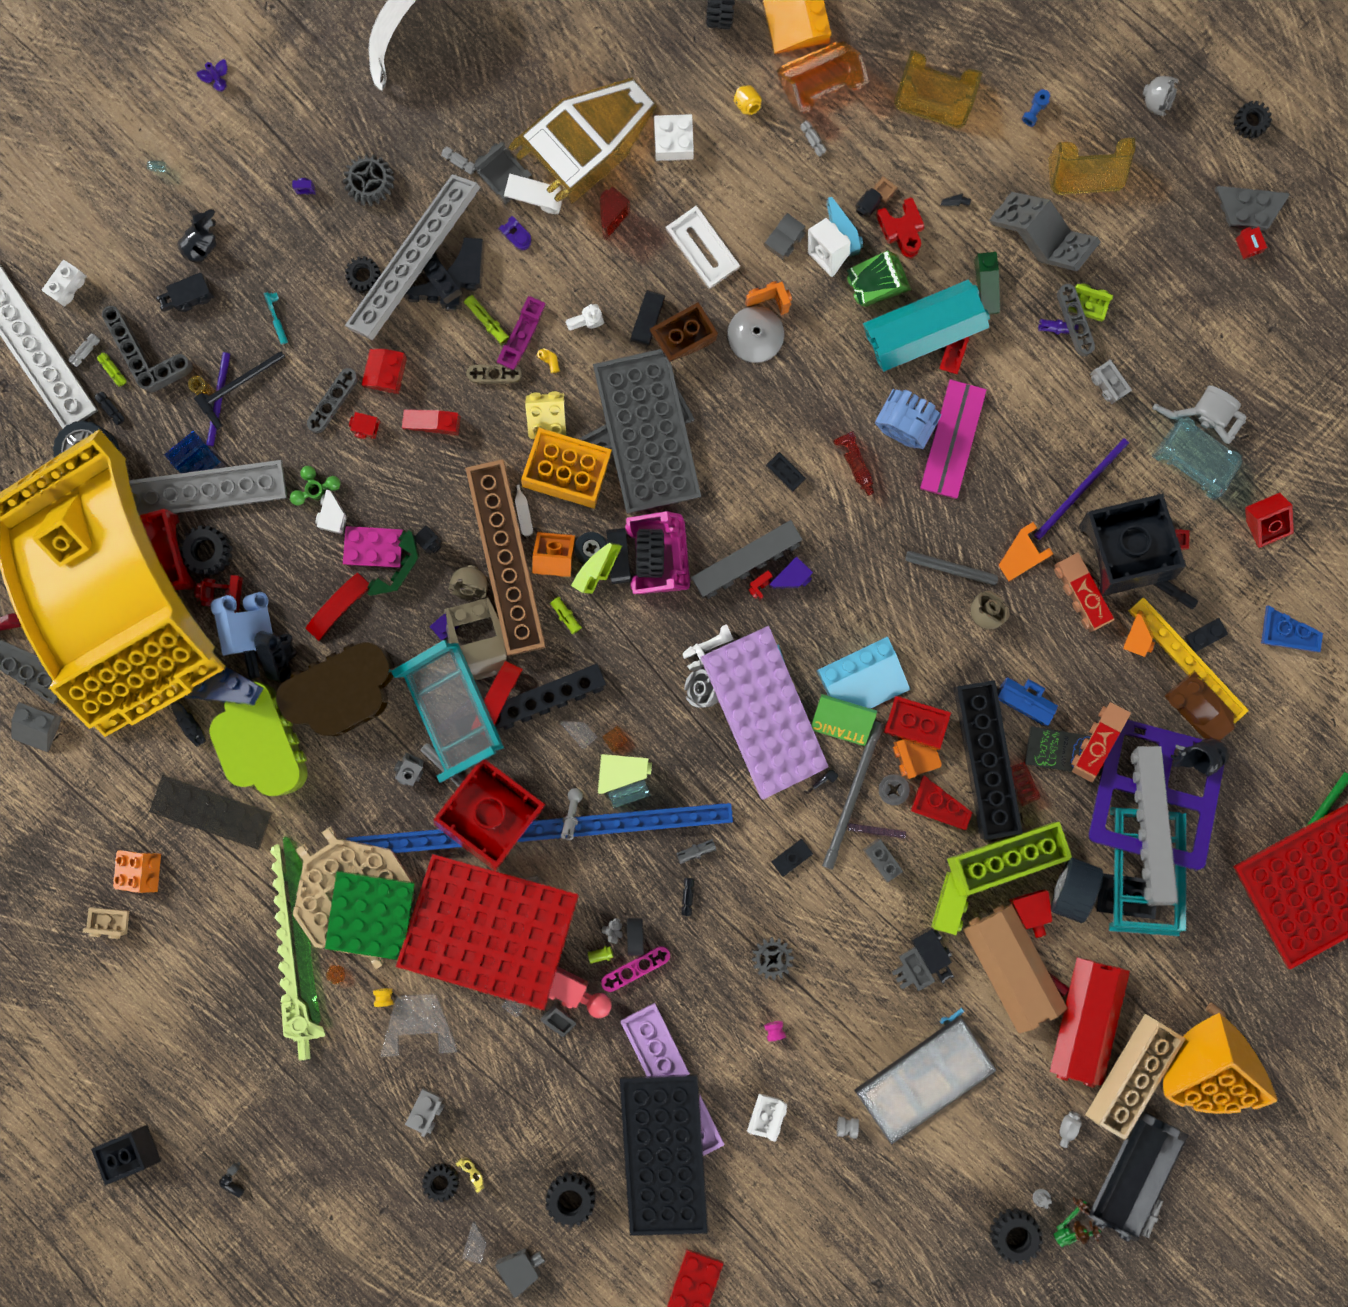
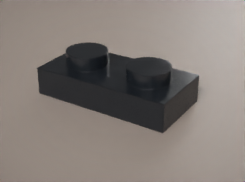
M1216 618L1185 635L1184 638L1189 647L1196 653L1228 635V632L1220 618Z

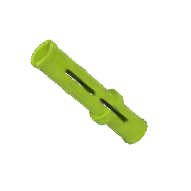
M474 295L469 296L464 301V304L469 307L487 328L486 331L489 334L491 333L500 345L505 344L510 337L500 327V323L490 316Z

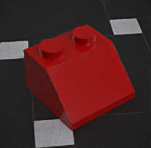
M370 349L361 386L399 395L407 362L406 355L389 349Z
M1281 493L1245 507L1246 522L1259 548L1294 533L1293 506Z

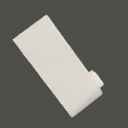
M509 174L504 197L541 206L543 211L550 214H559L564 196V190L559 184L551 183L550 185Z

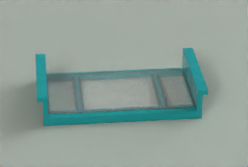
M443 640L392 670L394 678L404 677L445 771L437 775L439 783L446 781L504 748L458 643H447L446 640Z

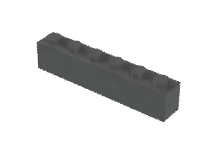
M790 520L692 576L691 580L702 599L705 597L710 599L718 594L717 590L723 587L725 590L734 585V580L738 578L743 580L750 576V571L756 568L758 571L767 566V561L780 559L784 556L783 552L789 549L791 552L799 548V543L803 539Z

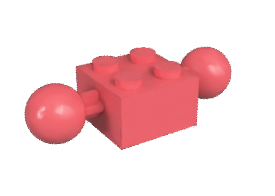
M557 967L549 999L554 1000L557 998L562 1001L561 1004L570 1009L572 1007L577 1008L580 1002L587 1006L588 1013L594 1018L606 1017L612 1007L611 1000L607 995L603 993L590 995L585 992L588 981Z

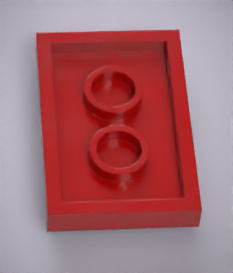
M895 696L884 733L940 750L951 712Z
M686 1249L667 1307H709L724 1262Z

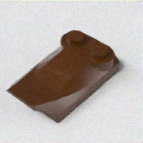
M1195 670L1164 695L1169 703L1205 739L1221 740L1235 729L1234 712Z

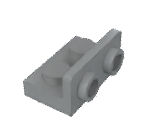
M423 1088L405 1125L422 1133V1137H425L427 1133L431 1134L436 1124L433 1120L436 1115L440 1116L445 1106L441 1104L444 1098Z

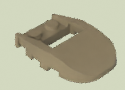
M489 598L446 608L444 614H446L447 619L446 631L449 643L459 644L454 627L491 617L496 636L460 646L474 680L497 675L507 657L500 621Z

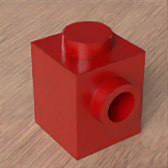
M355 412L354 417L351 416L349 421L351 432L360 439L366 440V437L376 439L380 420L374 416Z

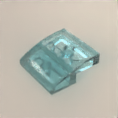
M645 780L608 792L614 809L651 796Z

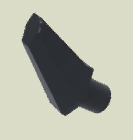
M963 193L943 199L940 206H960V204L969 206L971 199L963 197Z

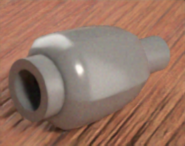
M1069 1111V1114L1064 1116L1060 1127V1135L1062 1137L1060 1146L1067 1148L1069 1142L1078 1135L1082 1124L1080 1114Z

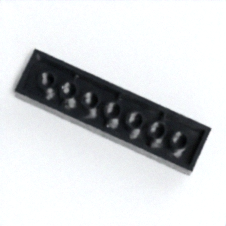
M992 680L953 687L980 839L988 840L1023 834L996 682Z

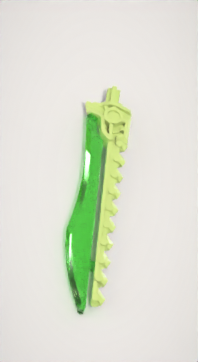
M284 837L283 846L287 873L284 874L280 845H274L270 851L277 859L271 868L278 875V878L274 879L273 886L279 892V895L275 896L274 903L280 908V911L276 913L275 919L281 924V928L277 930L276 935L283 942L277 950L284 958V961L280 962L278 967L285 975L279 984L286 991V994L282 995L281 998L283 1003L281 1004L283 1036L297 1041L298 1059L306 1060L310 1059L309 1039L325 1037L326 1034L324 1028L319 1025L322 1018L313 976L311 941L293 916L303 865L290 839ZM285 881H288L301 997L309 1004L312 1020L309 1017L307 1004L298 997Z

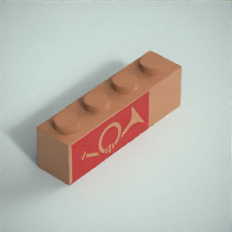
M1079 552L1054 564V572L1059 579H1062L1064 591L1068 596H1071L1073 608L1082 616L1081 622L1086 630L1088 629L1090 632L1095 631L1115 620Z
M1111 702L1107 707H1102L1098 715L1101 717L1099 723L1094 722L1089 731L1092 733L1090 739L1085 738L1080 747L1083 749L1081 755L1076 754L1071 763L1074 766L1073 773L1093 783L1131 714L1130 712Z

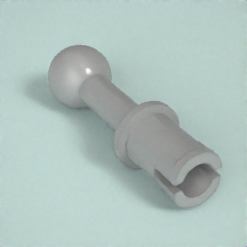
M573 788L568 792L570 805L568 815L562 820L564 825L561 833L563 839L567 835L566 840L574 838L575 826L578 824L575 814L577 804L583 798V793L578 788Z

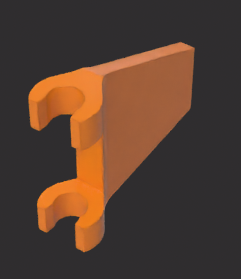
M1034 522L1020 530L998 565L1008 582L1053 555L1050 548L1039 554L1028 534L1037 529Z

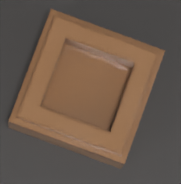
M882 176L873 189L882 195L881 201L886 204L898 187Z

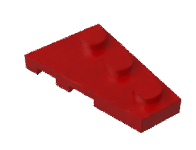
M922 775L910 811L967 830L972 812L930 781L925 775Z

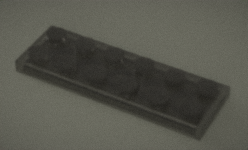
M165 775L161 777L149 812L255 849H260L272 816V812Z

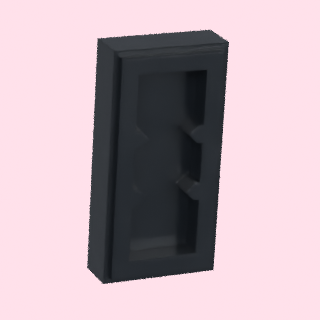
M780 452L766 464V467L792 493L806 480Z
M801 838L773 859L771 863L780 875L784 877L813 855V853Z

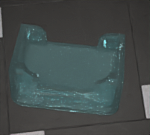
M1188 417L1180 418L1176 421L1152 454V457L1157 461L1161 459L1168 461L1166 464L1169 466L1173 464L1201 484V489H1207L1206 496L1213 501L1223 496L1243 463L1242 456L1238 452L1229 450L1197 427L1195 422Z

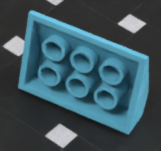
M888 637L816 671L828 696L870 709L910 690L898 657Z

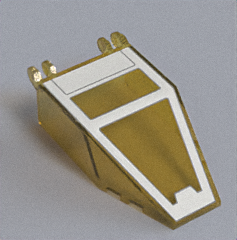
M633 77L561 99L522 134L516 137L510 143L509 149L514 151L521 145L522 149L516 155L519 160L524 158L529 152H532L556 179L547 188L548 193L553 192L561 185L564 189L558 192L554 199L559 202L568 196V200L572 204L629 155L632 146L654 113L657 104Z

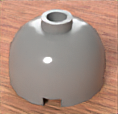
M1160 76L1152 80L1150 85L1147 84L1145 86L1143 96H1145V104L1150 112L1160 116L1166 115L1164 111L1171 108L1177 89L1174 88V83L1178 84L1177 78Z
M699 669L690 673L684 686L685 690H687V701L697 708L715 705L719 700L706 670Z

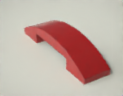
M357 572L320 608L305 629L320 641L333 628L332 625L347 609L366 593L369 582Z
M507 661L504 662L484 699L494 725L523 669ZM476 716L471 730L481 726L478 716ZM485 732L480 733L481 735L487 737Z

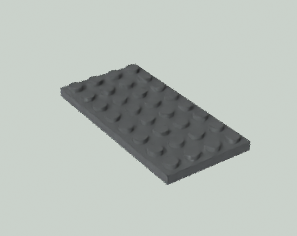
M662 349L593 364L626 513L630 514L701 498L672 365Z

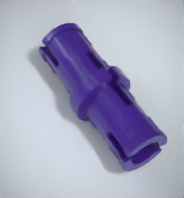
M1061 319L1056 321L1039 320V323H1041L1038 324L1039 331L1054 332L1056 335H1060V333L1070 334L1066 322H1063ZM1079 324L1074 327L1076 333H1078L1076 330H1079Z

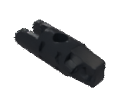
M173 702L171 709L177 718L175 721L182 729L184 735L196 747L204 744L206 739L190 711L187 712L179 702Z

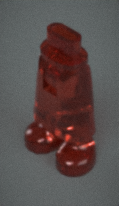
M854 431L834 439L833 443L835 446H846L849 450L843 456L856 482L861 485L860 490L864 489L867 496L873 494L874 490L871 486L873 484L872 476L865 465Z

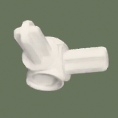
M590 304L582 310V315L566 320L569 330L585 325L587 328L593 329L605 323L598 304Z

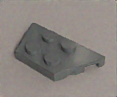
M1216 186L1215 193L1219 195L1221 200L1220 206L1226 214V221L1229 227H1251L1252 229L1259 227L1260 230H1267L1289 197V193L1225 186Z

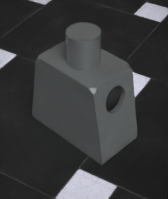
M522 1249L498 1259L495 1267L515 1299L539 1278L540 1270L538 1266L546 1262L541 1251L531 1256L527 1249Z

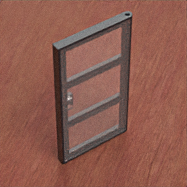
M958 1016L854 1089V1091L885 1134L888 1142L894 1144L996 1072V1068L962 1018Z

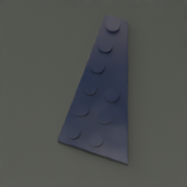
M225 666L223 671L194 686L192 692L183 697L255 705L263 687Z

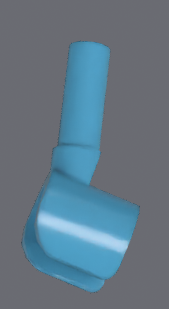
M960 1008L950 1017L945 1016L941 1018L940 1023L942 1024L946 1020L953 1021L965 1010Z

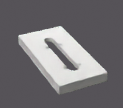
M697 206L666 226V231L709 289L740 268L736 259ZM688 228L695 230L698 237L717 261L718 267L713 268L687 233L686 230Z

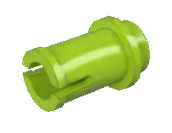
M604 946L603 949L589 951L588 958L590 964L603 960L610 961L613 958L611 946Z

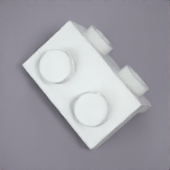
M63 260L42 288V291L65 307L73 300L77 289L83 286L87 276Z
M759 1094L747 1132L767 1137L775 1142L780 1133L783 1117L786 1115L787 1104L779 1098Z

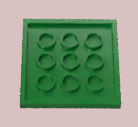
M337 871L325 949L398 960L408 930L415 882Z

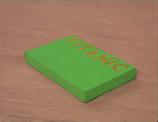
M821 694L811 726L813 731L865 746L877 710Z

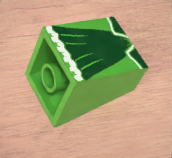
M888 250L847 270L849 275L847 276L848 283L855 290L853 294L855 301L864 307L911 290L899 256Z

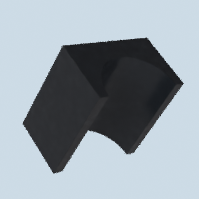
M1163 494L1088 511L1079 525L1081 533L1086 532L1090 537L1097 554L1101 578L1099 591L1102 596L1173 580L1186 567Z

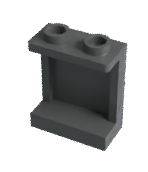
M503 142L494 144L485 156H480L474 164L476 173L504 205L512 199L504 197L509 174L533 180L532 174L520 165L506 149Z

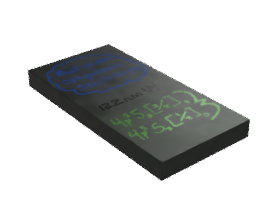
M1030 726L1024 764L1072 772L1074 768L1071 765L1076 754L1081 755L1083 751L1080 748L1085 738L1090 739L1091 736ZM1103 765L1100 771L1098 772L1097 776L1101 777Z

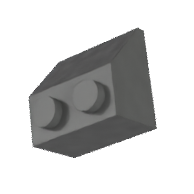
M18 702L11 720V739L49 752L63 716L29 703Z

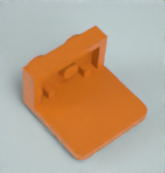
M771 282L766 285V288L760 290L759 288L752 289L746 295V307L775 298L781 315L789 313L792 296L789 290H785L783 282Z
M905 739L893 742V752L896 758L899 757L901 763L899 765L901 775L905 776L906 779L940 768L942 765L937 749Z
M118 850L115 859L114 889L138 893L158 892L161 853H138Z

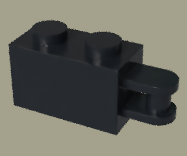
M199 272L166 286L168 292L156 297V300L160 302V310L162 312L176 308L179 312H187L193 306L209 303L210 299L214 298L207 278L202 272Z
M928 927L910 938L931 974L936 973L942 984L947 979L954 978L948 967L952 963L950 960L952 955L947 946H942L940 942L942 937L936 929L933 930L931 927ZM945 967L946 971L940 974L939 970Z

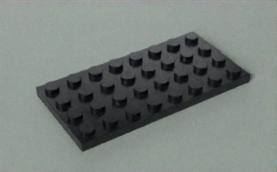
M698 1074L620 1077L630 1236L708 1234Z

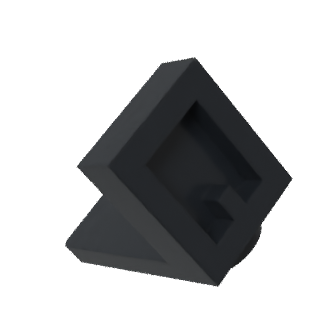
M427 525L415 535L416 542L429 555L437 553L442 547L441 543L443 541Z

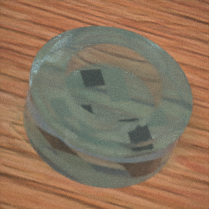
M147 161V170L165 172L166 162Z

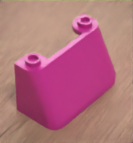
M666 511L626 518V532L630 537L635 538L636 545L639 529H662L664 532V574L662 578L634 576L630 584L633 594L689 589L690 574L683 516Z

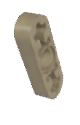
M471 365L466 372L469 381L474 384L518 383L522 379V371L518 366L515 368L516 373H518V375H515V378H511V375H505L506 379H503L502 369H505V373H512V369L503 365ZM483 369H486L487 379H484L483 375H477V378L474 379L473 375H471V373H474V370H477L478 373H484ZM497 369L500 372L497 379L489 377L491 370Z

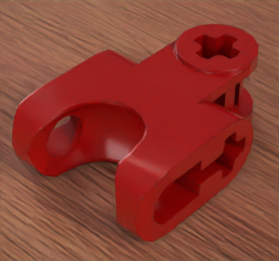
M909 197L904 200L902 208L905 215L901 218H893L886 208L877 210L876 218L887 243L890 244L897 241L902 255L906 258H914L919 253L921 247V239L918 232L924 230V223L913 198Z

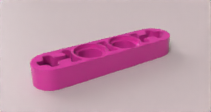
M665 946L656 947L606 974L601 982L602 988L607 992H613L664 965L670 959L668 948ZM659 950L667 953L665 960L658 958L655 960L657 964L653 965V961L649 957L650 954H653L654 958L658 955ZM642 959H647L650 962V967L646 970L639 967V962ZM625 968H629L633 972V976L629 979H625L622 976V971ZM618 972L619 978L623 983L619 984V980L613 983L614 987L606 986L607 978L611 980L617 978L615 973Z

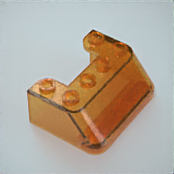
M844 41L833 43L777 69L778 78L790 104L800 113L811 111L815 105L814 100L821 99L824 94L829 92H837L840 90V87L846 85L849 88H853V90H859L869 83L862 54Z

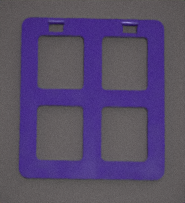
M1127 720L1103 763L1089 830V839L1097 844L1140 855V851L1143 849L1142 841L1138 838L1108 831L1105 825L1113 790L1117 789L1131 794H1135V791H1137L1136 783L1133 782V779L1117 774L1124 735L1155 742L1162 749L1167 803L1199 812L1193 851L1189 853L1172 848L1173 864L1193 870H1201L1206 864L1224 765L1213 775L1207 776L1203 797L1169 789L1168 781L1173 761L1170 756L1174 755L1175 745L1189 747L1193 746V743L1201 742L1203 739ZM1135 727L1146 730L1144 735L1134 733Z

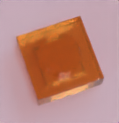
M618 726L602 736L612 752H615L629 742Z

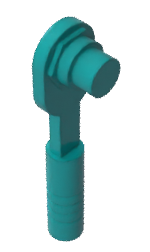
M265 292V300L273 316V325L280 343L286 344L288 343L280 319H277L272 304L279 300L277 293Z

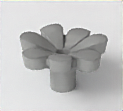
M616 918L610 921L609 926L602 927V933L608 935L610 943L617 944L618 938H622L623 933L619 931L622 928L620 919Z

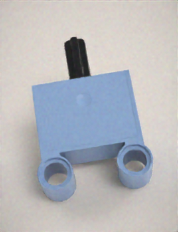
M257 592L244 597L243 606L247 612L234 613L237 603L231 595L214 599L211 602V610L215 615L222 655L244 653L249 679L260 677L255 654L257 650L254 644L256 634L260 631L273 634L267 607L268 597L263 592Z

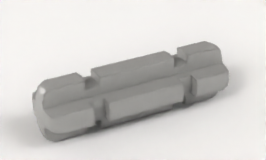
M810 121L803 122L800 128L803 133H806L805 136L811 146L815 148L814 151L817 156L826 153L827 149L824 144H821L822 141L815 129H812Z
M449 147L443 149L442 157L447 160L450 159V162L459 168H464V171L468 174H472L475 171L474 163L468 162V159L457 152H453Z
M93 333L87 337V341H84L75 351L76 354H72L68 359L75 367H78L82 362L81 359H85L94 349L93 346L100 342V339Z

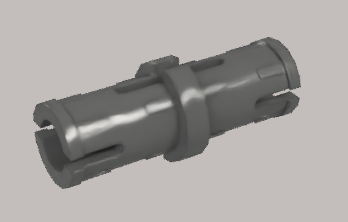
M710 839L698 845L693 844L692 847L676 854L680 864L695 858L699 859L702 855L716 851L713 839Z

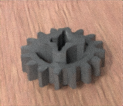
M770 937L769 942L764 938V944L757 943L756 945L759 949L752 951L756 955V957H752V961L757 962L753 967L754 969L759 968V975L765 973V979L769 975L772 976L773 980H775L776 975L783 978V972L789 973L787 967H793V964L789 962V960L794 959V956L789 955L792 949H786L788 943L784 942L781 944V938H778L776 942L773 937ZM768 946H778L772 950L766 948ZM783 952L786 956L785 963L781 961V955L783 954ZM761 953L764 955L765 959L762 965L760 963ZM770 954H771L772 956H774L775 954H777V955H776L777 961H776V962H774V961L769 962L770 959H769L768 956H769ZM771 967L779 969L777 971H768Z

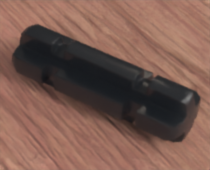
M103 391L97 393L95 400L102 404L101 407L110 418L113 417L112 420L116 425L122 424L125 417L121 412L118 413V408L110 399H107L108 396Z
M693 878L684 879L685 888H683V907L681 911L683 916L692 915L691 905H693L694 893L692 888L695 882Z

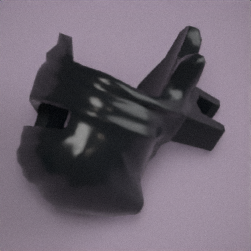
M196 209L189 211L192 216V226L185 231L183 237L177 242V247L186 260L194 263L202 262L216 247L215 235L209 233V227L216 225V221L211 219L215 214L213 209H209L204 213H200Z
M1203 739L1201 742L1189 747L1176 744L1175 747L1180 749L1178 756H1170L1175 760L1173 766L1176 768L1181 766L1186 768L1194 767L1197 771L1206 774V776H1211L1228 762L1230 754L1228 747L1222 741Z

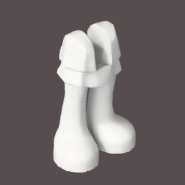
M727 624L721 627L720 633L716 637L701 644H695L693 647L690 646L683 652L684 659L695 654L699 657L698 661H694L687 666L690 671L699 670L704 667L700 658L705 655L704 652L734 640Z

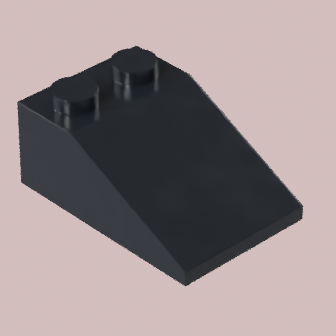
M1103 873L1096 912L1114 914L1113 874ZM1123 876V895L1145 897L1146 880ZM1123 902L1122 915L1160 920L1161 905Z
M144 1125L91 1149L105 1185L161 1162L148 1125Z

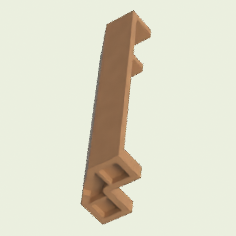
M1001 904L993 908L994 912L988 917L971 919L968 922L969 925L963 930L1019 1034L1039 1027V1023L1047 1019L1051 1021L1057 1018L1068 1008L1013 905L1010 904L1004 907Z

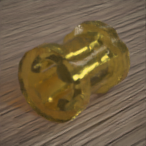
M193 376L190 378L188 387L196 395L209 393L210 385L202 377Z

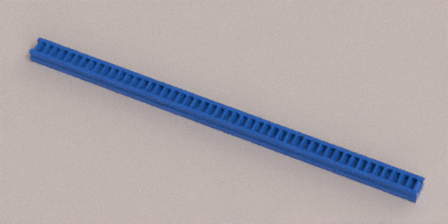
M731 803L580 816L575 817L578 820V824L575 826L574 837L732 823ZM563 818L533 821L517 842L562 838ZM440 829L346 838L348 841L392 849L394 853L462 847Z

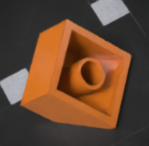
M537 532L533 551L532 573L571 577L575 535Z

